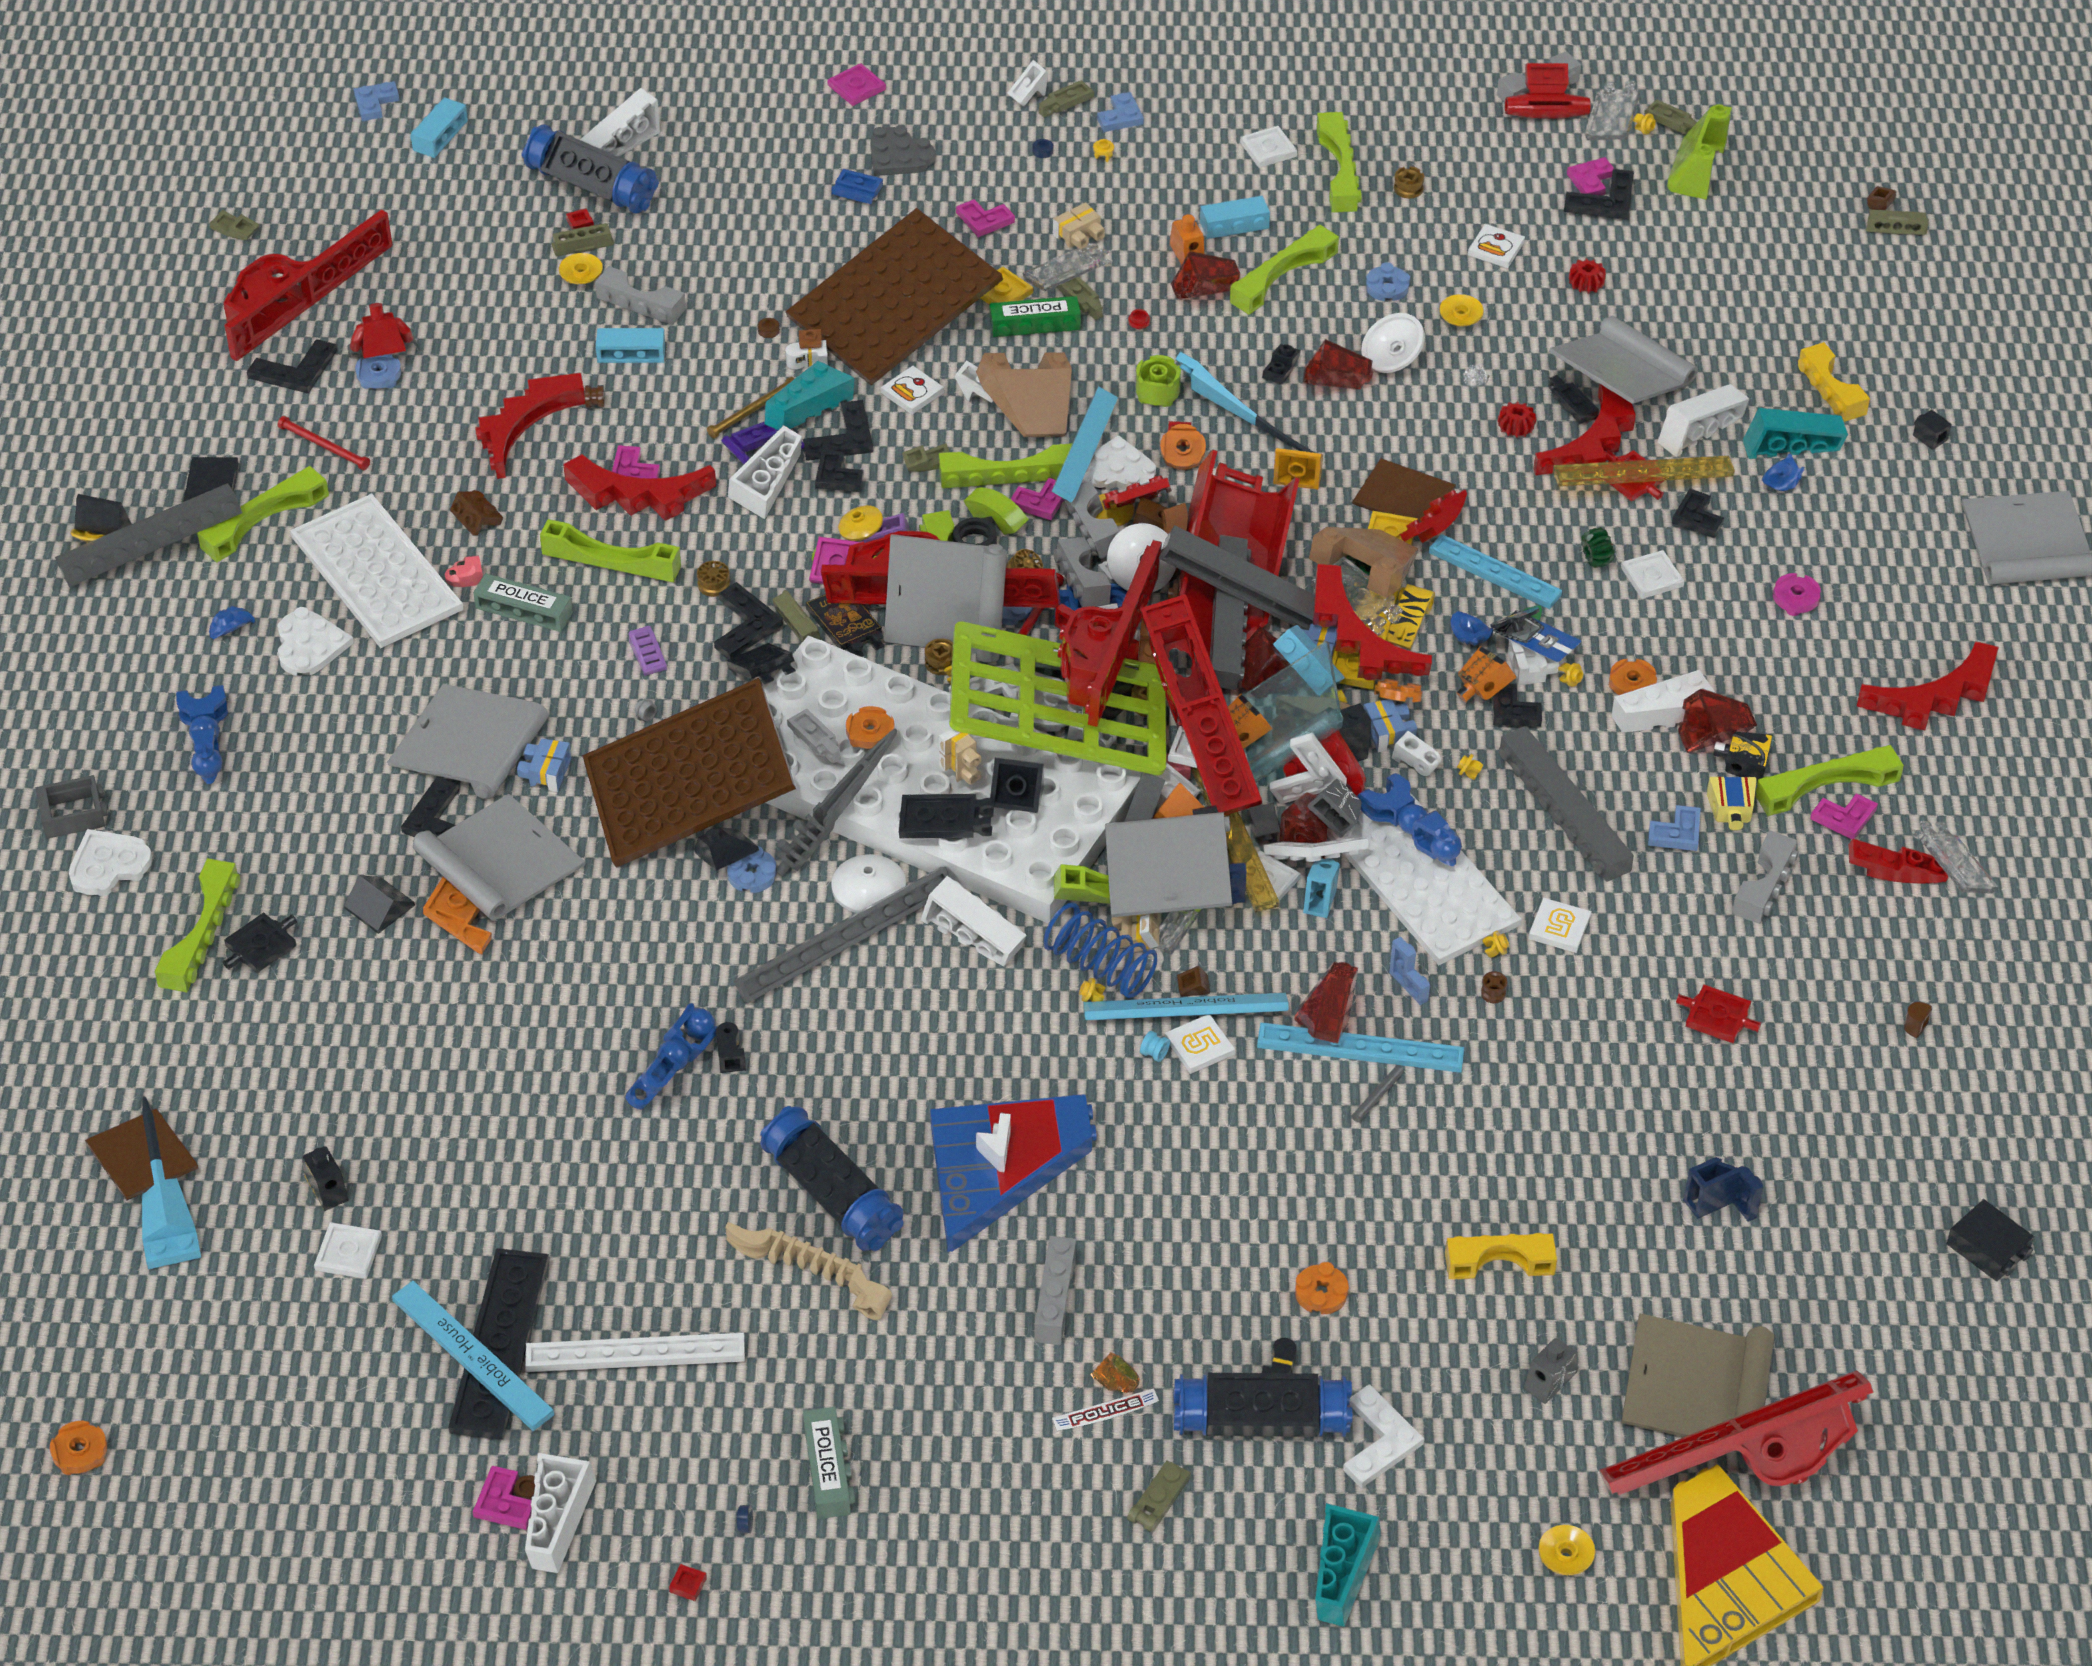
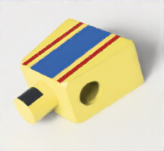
M1709 777L1707 797L1717 822H1728L1731 830H1740L1743 828V823L1751 821L1756 777Z

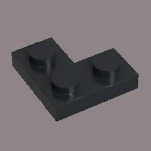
M822 450L815 479V488L861 492L864 470L843 468L844 452Z
M1689 488L1672 518V524L1715 539L1723 525L1724 517L1705 511L1710 503L1711 495Z
M1508 684L1492 696L1493 725L1541 727L1542 703L1518 702L1517 684Z

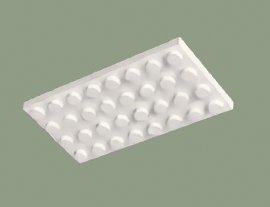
M373 494L290 530L293 540L380 648L463 610V603Z
M1410 793V795L1415 799V804L1422 806L1416 800V798ZM1363 812L1359 814L1357 825L1341 838L1330 828H1327V836L1331 841L1351 837L1368 838L1369 848L1360 849L1359 854L1344 856L1438 966L1484 944L1482 940L1488 936L1493 937L1494 931L1503 934L1521 926L1522 919L1462 851L1456 857V865L1448 866L1437 858L1433 859L1418 850L1414 845L1412 835L1405 833L1399 825L1394 826L1389 822L1373 821Z

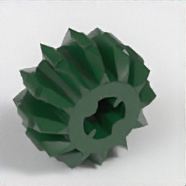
M1602 527L1593 528L1585 532L1581 537V545L1588 564L1594 568H1601L1612 563L1615 558V550L1613 549L1611 537L1608 536V532Z

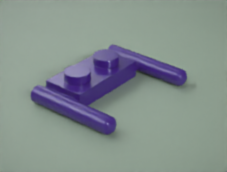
M764 421L732 433L731 437L724 436L722 443L745 464L750 459L745 452L763 446L779 430L766 425ZM803 442L801 443V450L805 446Z

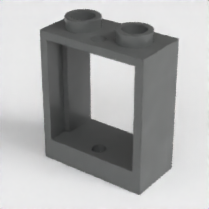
M94 775L35 787L46 839L105 826L103 816H108L105 801L100 802V799L104 798L102 785L96 784ZM93 797L95 809L52 818L51 805Z

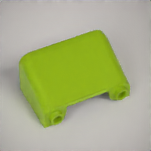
M1721 104L1710 107L1683 137L1668 177L1667 187L1671 192L1707 200L1715 151L1720 150L1719 153H1724L1732 107Z

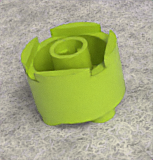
M1164 355L1150 356L1149 360L1144 362L1141 360L1136 367V394L1140 403L1161 405L1163 407L1173 405V401L1180 394L1181 368L1175 364L1174 359Z

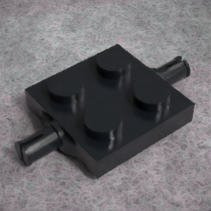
M263 912L224 939L225 946L234 953L223 961L224 966L230 970L233 966L242 962L248 965L254 972H260L296 947L295 939L286 931L297 923L296 918L290 914L287 918L278 922Z

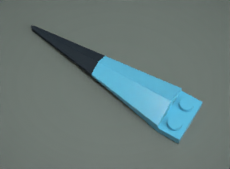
M1182 352L1178 354L1176 360L1181 365L1179 368L1186 372L1185 375L1191 378L1192 390L1298 451L1315 453L1253 412L1220 384L1198 361Z
M143 1096L142 1115L154 1185L142 1194V1241L147 1267L152 1269L201 1258L196 1228L177 1178L165 1180L154 1116L147 1098Z

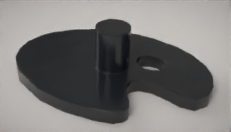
M1539 607L1502 618L1490 624V627L1495 629L1511 622L1514 632H1520L1524 630L1521 620L1540 612Z

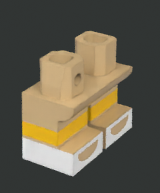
M1086 202L1071 209L1070 212L1067 211L1053 218V235L1057 239L1063 238L1068 248L1076 246L1081 250L1089 244V238L1093 237L1097 241L1103 239L1105 229L1100 224L1101 216Z
M952 728L939 735V767L944 771L951 768L956 772L957 783L964 779L971 785L981 778V772L976 768L981 762V755L976 752L977 742L969 734L955 731Z
M1160 913L1112 917L1113 926L1121 929L1119 931L1120 936L1130 935L1133 943L1142 942L1146 945V949L1159 947ZM1114 932L1111 933V941H1112V940H1114L1115 938H1117L1116 933H1114ZM1127 939L1121 940L1120 948L1130 946V942ZM1140 947L1134 948V952L1143 950Z

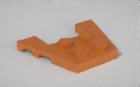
M442 877L424 905L423 914L474 951L483 954L491 941L492 932L471 925L480 909L445 877Z

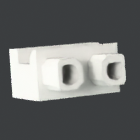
M1509 640L1508 656L1513 672L1516 675L1518 686L1546 682L1547 674L1558 673L1559 662L1545 658V656Z

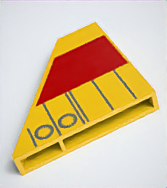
M1718 1464L1710 1469H1702L1691 1480L1681 1481L1674 1487L1670 1505L1681 1666H1713L1820 1602L1824 1587Z

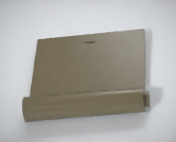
M1639 1313L1621 1423L1686 1437L1765 1406L1774 1334L1768 1328L1758 1326L1750 1329L1747 1336L1744 1337Z

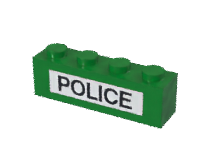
M1069 296L990 303L992 336L1004 337L1080 330L1081 313L1078 297Z

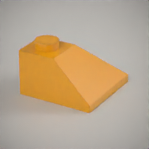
M1276 448L1273 484L1286 486L1297 477L1300 478L1298 487L1318 490L1322 474L1323 454Z

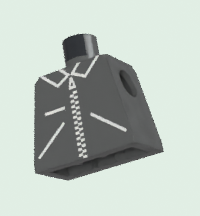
M1336 779L1317 795L1307 807L1341 838L1357 825L1362 802L1352 792L1349 784L1345 786L1340 780Z
M1554 1338L1532 1360L1524 1390L1546 1404L1577 1373V1352L1558 1338Z

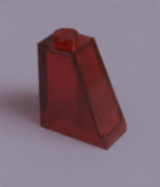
M1189 251L1171 286L1177 299L1199 297L1230 291L1231 285L1239 280L1241 274L1235 260Z
M1325 339L1305 366L1302 382L1318 386L1361 389L1364 383H1368L1373 376V370H1371L1373 360Z
M1261 626L1245 642L1244 650H1246L1243 663L1245 670L1242 687L1260 700L1268 699L1269 696L1282 694L1283 696L1292 695L1305 680L1273 645L1278 639Z
M1699 689L1684 699L1682 709L1685 710L1683 722L1679 723L1678 733L1687 753L1714 745L1716 742L1730 740L1734 732H1748L1756 727L1757 723L1747 703L1706 689Z
M1306 792L1281 814L1279 842L1320 843L1327 841V825L1307 807L1316 797L1315 795Z
M1333 962L1301 1003L1294 1020L1299 1025L1305 1024L1308 1027V1033L1313 1038L1339 1043L1349 1022L1358 967H1353L1346 962Z

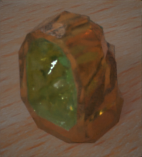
M1112 1352L1090 1374L1109 1391L1117 1390L1121 1393L1134 1392L1140 1382L1139 1375L1134 1368L1122 1357Z

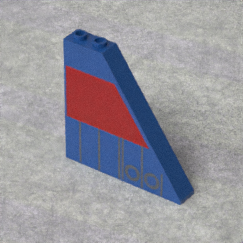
M1085 1094L930 1109L931 1132L948 1252L956 1250L1092 1152V1141L1097 1140L1095 1125H1090V1120H1093L1092 1104H1087ZM1000 1113L1011 1114V1132L1004 1172H999L976 1148V1133L993 1134L994 1123L999 1124Z

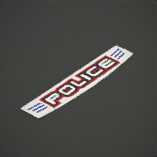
M1150 1389L1052 1418L1057 1431L1121 1416L1149 1406L1159 1400L1155 1390Z

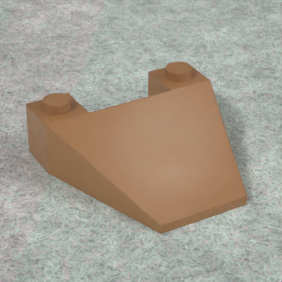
M1065 352L1044 353L1037 369H1011L1005 353H984L976 370L982 388L1024 437H1065L1072 372Z
M1325 527L1313 536L1309 559L1318 564L1334 565L1347 555H1350L1371 566L1367 589L1388 598L1400 589L1418 553V548L1380 529Z

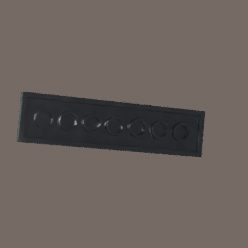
M496 1248L473 1336L517 1377H520L526 1354V1343L529 1342L549 1264V1254ZM465 1368L448 1427L449 1434L504 1440L511 1410Z

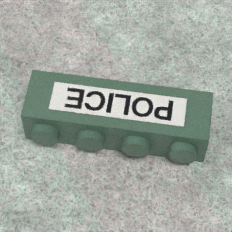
M486 573L473 592L476 609L562 632L573 614L570 596Z
M836 1406L803 1411V1422L817 1519L851 1515L850 1504L855 1503L853 1487H848L847 1480H851L850 1464H844L843 1457L848 1456L846 1440L840 1439V1434L844 1433L843 1418L837 1417Z

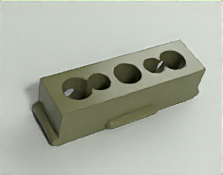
M1869 209L1866 231L1887 234L1926 235L1929 219L1926 217V212Z
M608 223L553 233V243L551 244L555 256H562L612 246L614 241Z
M784 590L782 594L772 599L777 613L801 642L807 636L821 640L816 625L788 591Z

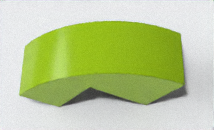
M976 488L963 500L973 517L986 518L992 516L1003 535L1015 533L1029 520L1025 513L1011 499L990 488Z

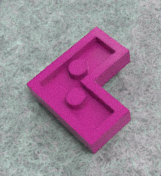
M1606 157L1567 167V175L1581 193L1605 195L1606 187L1600 180L1612 177L1614 167Z
M973 199L956 206V214L977 237L1015 223V215L1005 204L985 211Z
M618 445L612 472L638 478H659L660 465L639 463L641 447Z
M1048 478L1040 493L1018 486L1011 500L1023 512L1052 520L1063 503L1064 498L1052 492L1056 480Z
M1857 793L1845 808L1822 798L1812 811L1810 819L1850 839H1855L1876 812L1878 803Z
M491 1466L473 1509L474 1518L527 1530L532 1513V1500L512 1496L514 1485L519 1479L518 1471Z

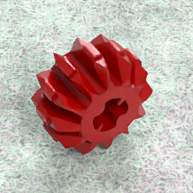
M1587 258L1584 261L1577 260L1570 268L1569 283L1572 285V289H1579V293L1583 291L1588 294L1590 291L1597 293L1598 289L1603 288L1605 284L1606 269L1603 268L1602 263H1596L1595 259L1592 261H1588Z
M1517 401L1516 404L1508 402L1507 406H1502L1500 410L1498 426H1500L1501 432L1507 433V437L1515 435L1516 439L1519 435L1526 437L1528 433L1533 432L1537 417L1533 407H1528L1527 403L1519 404Z

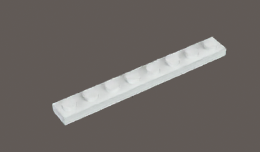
M744 1333L526 1343L527 1372L745 1361Z

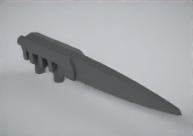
M897 729L891 730L870 749L842 778L822 803L819 802L815 806L813 817L809 814L805 817L809 820L806 825L800 820L794 822V829L800 833L797 836L794 833L789 836L793 839L790 844L784 839L778 841V848L784 851L783 853L780 851L776 853L783 860L776 868L780 875L784 876L790 867L798 871L834 829L835 821L862 788L897 734Z

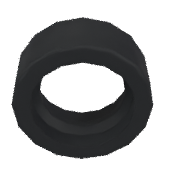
M966 518L960 521L953 531V542L972 544L963 541L962 538L970 534H980L988 539L974 545L989 546L997 544L996 528L990 521L984 518Z

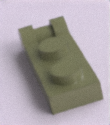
M1166 1460L1137 1504L1129 1511L1127 1520L1135 1524L1139 1522L1144 1525V1529L1153 1532L1189 1481L1191 1472ZM1145 1510H1146V1511H1148V1512H1150V1513H1152V1514L1148 1515V1514H1146V1513H1144V1512H1145Z

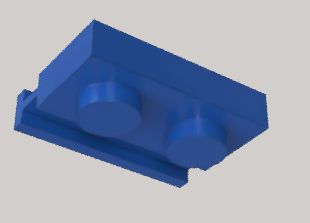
M843 169L835 181V185L831 187L832 194L872 204L873 198H876L883 186V179Z

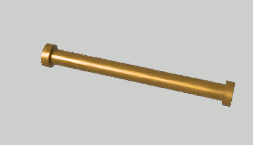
M790 376L782 385L715 426L710 425L707 427L709 436L713 439L717 438L719 433L765 406L766 401L795 378Z

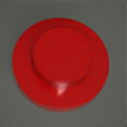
M1135 309L1129 315L1128 323L1135 329H1143L1149 326L1150 317L1145 310Z

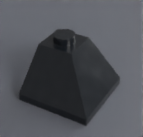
M719 827L710 829L706 834L698 837L694 851L696 855L717 871L759 851V847L739 830Z

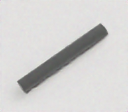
M1395 1066L1351 1115L1355 1122L1359 1123L1404 1073L1402 1067Z

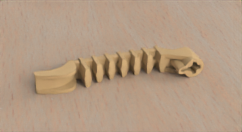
M730 1222L725 1226L727 1241L739 1252L750 1258L760 1259L768 1254L769 1261L772 1264H776L779 1256L784 1252L783 1260L788 1266L792 1264L796 1257L798 1258L797 1264L800 1269L804 1270L807 1263H811L810 1269L813 1274L817 1275L822 1268L824 1269L823 1276L828 1281L831 1280L833 1274H836L835 1280L841 1287L848 1280L850 1293L857 1296L852 1306L867 1318L873 1320L881 1319L892 1298V1292L887 1287L866 1279L862 1272V1264L858 1263V1265H855L847 1258L843 1260L837 1257L836 1253L832 1252L829 1254L823 1248H815L809 1242L803 1243L795 1236L789 1237L785 1235L783 1231L777 1232L771 1228L749 1231Z

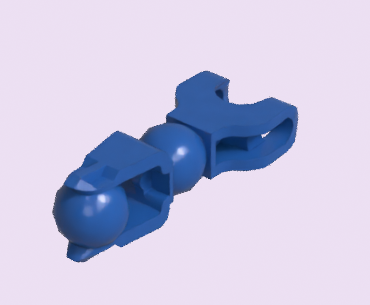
M224 685L213 686L211 694L201 699L190 697L188 690L176 691L180 721L189 725V735L193 740L195 753L193 754L191 765L195 773L201 776L207 784H212L215 781L223 762L218 744L220 733L218 723L228 714Z
M1394 773L1386 778L1387 793H1376L1366 789L1357 795L1362 802L1360 810L1371 820L1389 822L1394 826L1399 825L1405 833L1412 835L1414 845L1418 850L1433 859L1437 858L1448 866L1456 865V857L1462 849L1460 837L1450 828L1449 824L1437 811L1428 813L1425 808L1415 804V799L1410 795V782L1401 775Z
M694 1003L686 1006L682 1015L664 1035L665 1042L660 1045L657 1057L627 1091L626 1100L632 1107L639 1110L645 1108L675 1073L686 1067L688 1062L694 1061L712 1039L716 1037V1028L718 1026H715V1019L710 1011L704 1008H695ZM682 1025H684V1031L689 1037L695 1040H702L699 1045L696 1043L690 1044L682 1037L683 1032L680 1030ZM636 1089L645 1091L646 1098L644 1100L637 1099L635 1096Z

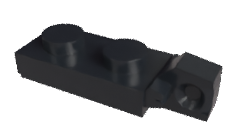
M1558 375L1550 377L1548 387L1552 391L1551 394L1579 424L1598 416V408L1573 382L1565 383Z

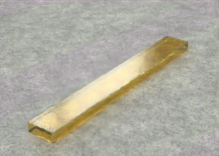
M1729 456L1554 465L1553 474L1558 487L1734 477L1735 473Z
M1191 767V771L1207 806H1211L1198 769ZM1239 812L1224 816H1229L1230 831L1226 832L1227 851L1233 864H1246L1245 891L1254 911L1260 912L1279 907V899Z

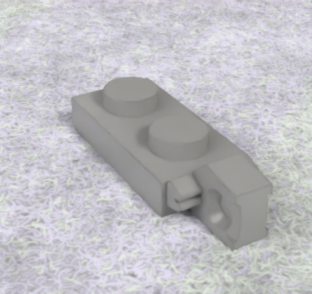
M808 709L787 720V726L815 753L820 756L824 754L832 763L841 759V750L838 747L835 735Z

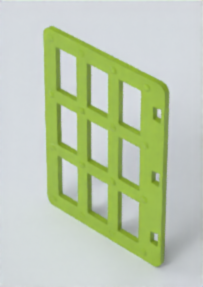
M963 621L955 624L953 630L949 725L952 729L958 732L1148 774L1162 775L1165 772L1166 700L1165 691L1162 687L1156 665L1125 658L1117 680L1147 687V700L1111 693L1106 706L1146 714L1147 728L1102 718L1098 726L1095 727L1088 725L1089 715L1085 714L1086 707H1083V714L1034 703L1035 690L1066 696V691H1068L1066 682L1035 676V662L1060 667L1061 658H1058V652L1054 651V649L1059 650L1061 643ZM982 633L995 636V638L982 635ZM971 648L1020 658V670L1017 672L971 661ZM1125 665L1138 668V670L1125 667ZM970 675L1019 686V700L969 689ZM969 703L1018 714V728L968 717ZM1034 718L1083 728V743L1034 732ZM1099 732L1146 742L1147 757L1100 747Z

